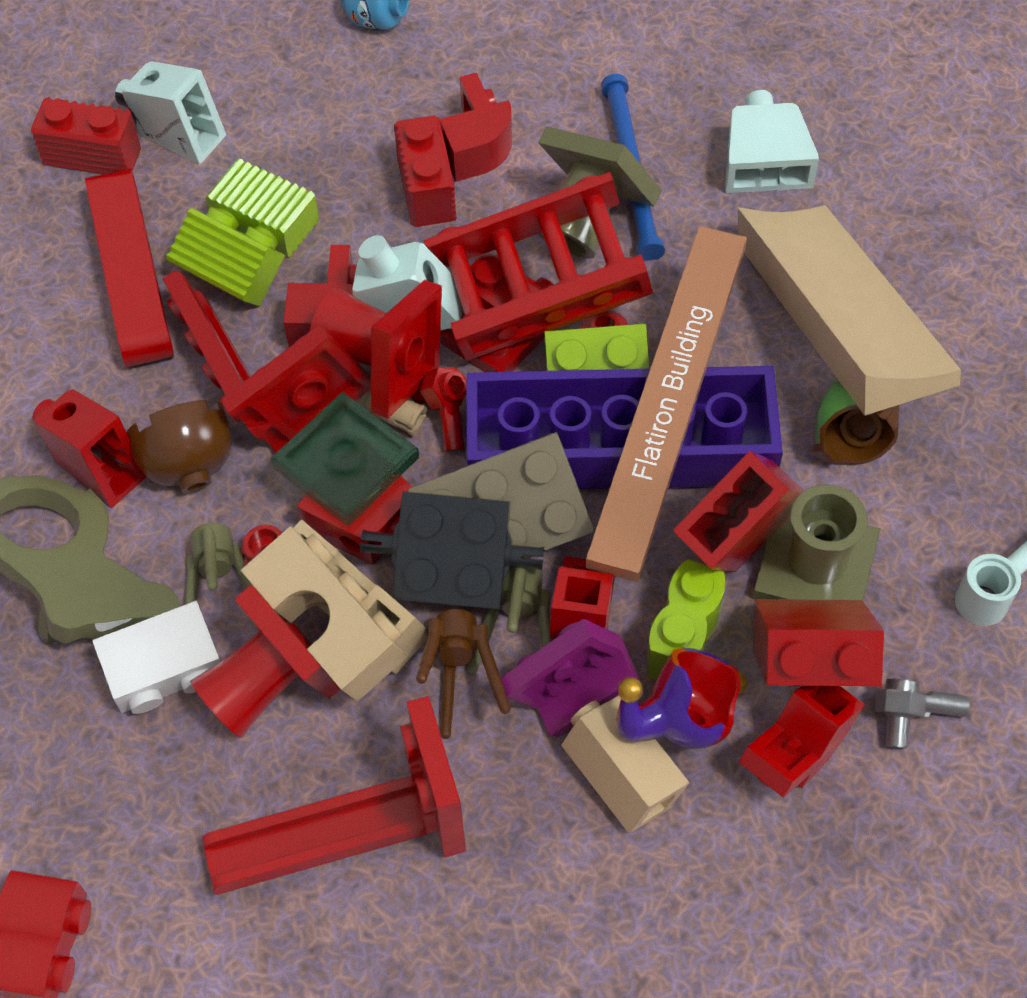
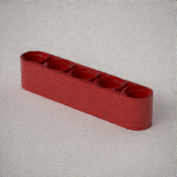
M129 168L85 178L112 315L124 364L127 368L174 357L172 341L132 169Z

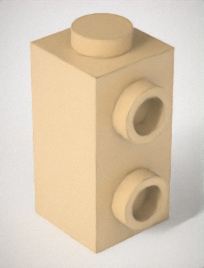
M617 696L602 705L597 701H592L582 707L571 718V723L574 726L561 746L630 834L670 809L690 782L656 739L633 742L620 737L616 717L621 698Z

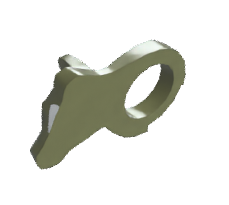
M9 475L0 479V516L6 511L20 506H40L52 509L66 517L75 529L76 535L71 540L52 549H32L17 545L6 538L0 531V573L29 589L37 597L41 605L38 620L39 637L47 645L54 643L56 640L65 644L80 638L97 639L180 606L177 595L170 587L146 581L127 568L105 557L103 550L108 538L109 515L104 503L91 488L82 493L63 481L38 475L21 477Z

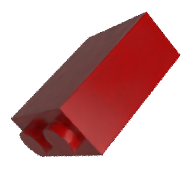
M749 451L673 531L710 569L736 572L791 517L792 505L804 490L773 460Z
M754 599L753 653L766 685L882 687L884 630L862 600Z

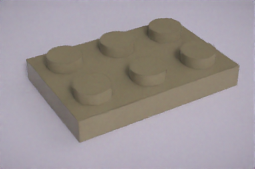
M557 432L408 489L409 492L511 501L509 531L513 541L512 545L544 547L545 551L595 532Z

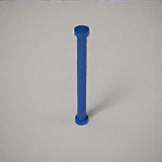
M621 74L608 75L602 80L601 89L603 96L608 98L617 142L618 144L625 145L641 164L626 93L629 90L627 78ZM630 201L639 239L635 247L637 255L641 254L644 261L660 259L665 254L663 240L657 237L651 206Z

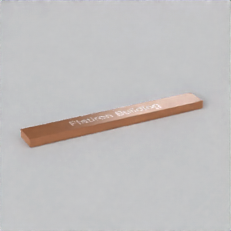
M703 226L698 227L586 557L587 569L611 573L613 576L639 582L746 248L747 237Z

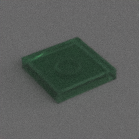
M342 392L270 459L273 469L341 522L349 526L420 457L419 449Z

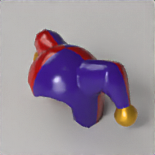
M681 647L674 649L660 672L652 693L647 700L639 704L637 703V700L642 697L643 690L641 682L636 678L626 677L619 683L618 692L621 701L617 711L616 722L620 737L633 742H639L665 736L672 743L689 749H703L718 744L732 730L735 704L738 695L747 689L748 679L732 665L710 653L693 648Z

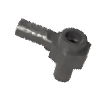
M886 679L885 689H876L874 710L885 713L888 716L885 746L908 748L910 718L929 717L931 713L966 717L970 707L968 696L938 691L921 694L918 693L919 682Z

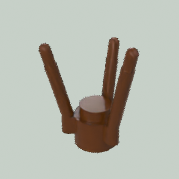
M461 609L443 611L436 618L429 620L428 639L416 676V681L420 684H424L427 681L436 654L439 656L440 661L444 663L440 735L443 739H448L451 736L456 666H463L469 663L477 648L500 712L502 714L510 712L507 694L488 642V626L486 624L477 625L476 617L472 613Z

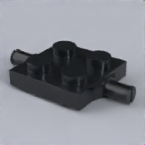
M404 491L402 492L400 520L394 530V534L363 530L361 540L377 541L382 544L361 543L360 552L392 555L395 568L394 599L501 609L503 584L510 566L542 570V559L523 558L522 555L543 557L544 547L512 545L513 541L509 531L511 501Z

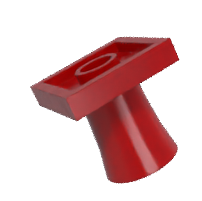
M423 280L388 312L369 305L340 288L331 289L319 302L312 318L310 331L321 325L358 363L371 366V413L388 419L422 386L426 371L439 368L442 285Z
M252 584L234 600L260 630L217 665L190 680L194 690L209 709L239 738L246 734L261 713L299 676L304 682L329 699L341 690L307 650L312 645L293 622H288L277 613Z

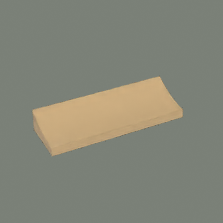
M826 205L788 212H766L738 207V235L747 237L745 255L864 416L960 386L961 369Z

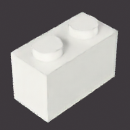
M197 600L92 640L113 699L121 713L129 710L133 714L148 712L163 703L162 697L180 690H184V693L188 694L195 693L196 691L191 685L190 680L220 662Z

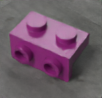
M582 619L579 622L566 626L561 630L556 639L539 651L523 657L514 669L501 677L507 698L539 709L548 734L559 737L574 726L571 723V718L582 707L592 701H597L602 705L619 696L618 685L623 679L634 677L638 680L639 678L621 635L586 619Z

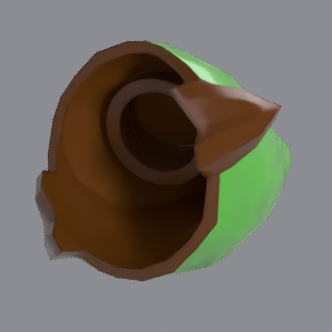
M835 378L824 393L815 417L816 444L810 446L807 453L834 465L841 463L863 464L882 457L891 449L898 438L899 405L864 416L839 380Z

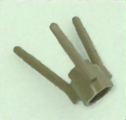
M208 523L195 528L191 532L192 553L186 556L187 580L184 605L196 601L199 573L206 577L207 588L210 591L217 589V578L228 574L231 566L235 567L244 590L251 585V582L240 571L245 567L243 562L245 557L241 555V545L233 544L232 532L229 527L220 523Z
M510 566L503 584L501 606L502 610L508 614L507 630L510 633L516 632L519 618L530 616L535 609L538 614L543 648L550 643V592L542 589L543 572L535 568ZM488 608L483 624L488 626V642L501 609ZM478 648L467 666V671L471 675L477 672L481 662Z

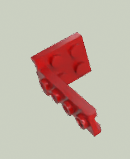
M173 271L163 278L172 296L167 300L169 307L177 318L184 324L187 323L189 327L184 332L185 337L201 356H205L207 361L202 365L204 372L213 384L219 389L222 388L225 393L220 398L223 407L236 422H244L254 436L259 440L264 439L271 445L279 457L371 390V377L369 373L321 325H318L308 334L299 338L296 343L268 364L258 369L251 376L207 297L199 290L193 291L186 277L179 271Z
M429 696L406 702L409 723L400 726L405 746L404 754L410 776L203 835L202 842L214 894L219 895L435 832L438 834L444 858L466 852L461 802Z

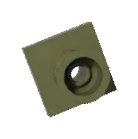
M548 126L545 127L538 143L567 174L560 190L575 185L582 178L600 176L611 172L618 198L652 207L655 206L662 190L625 145ZM589 216L561 225L571 254L587 259L595 257L598 241ZM538 234L544 240L543 234Z
M823 484L804 490L792 505L791 517L768 539L752 599L863 601L881 528L867 525L868 517L863 503L855 494L843 487Z

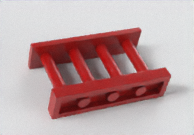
M611 172L600 176L582 178L570 187L460 227L445 228L436 236L424 240L425 246L446 268L450 267L465 313L462 319L450 324L455 340L466 361L545 333V331H552L653 294L642 255L631 258L624 256L607 209L620 205ZM589 216L606 265L604 268L578 275L561 225ZM542 233L559 282L557 285L534 293L530 291L514 243ZM496 250L512 299L507 303L487 310L483 307L468 260Z

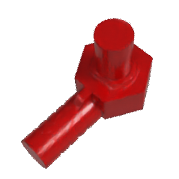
M456 367L436 368L426 371L422 386L412 395L415 403H427L431 410L438 409V414L441 418L445 452L465 449L459 406L462 405L463 399L467 395V380Z

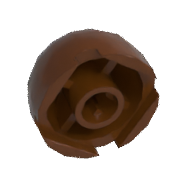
M206 400L177 404L150 414L149 418L152 425L140 432L137 423L129 427L127 434L130 438V452L139 470L151 482L166 487L180 486L182 492L185 493L197 491L210 485L212 482L210 475L219 471L230 456L232 445L230 426L222 403L216 401L214 409L208 408Z

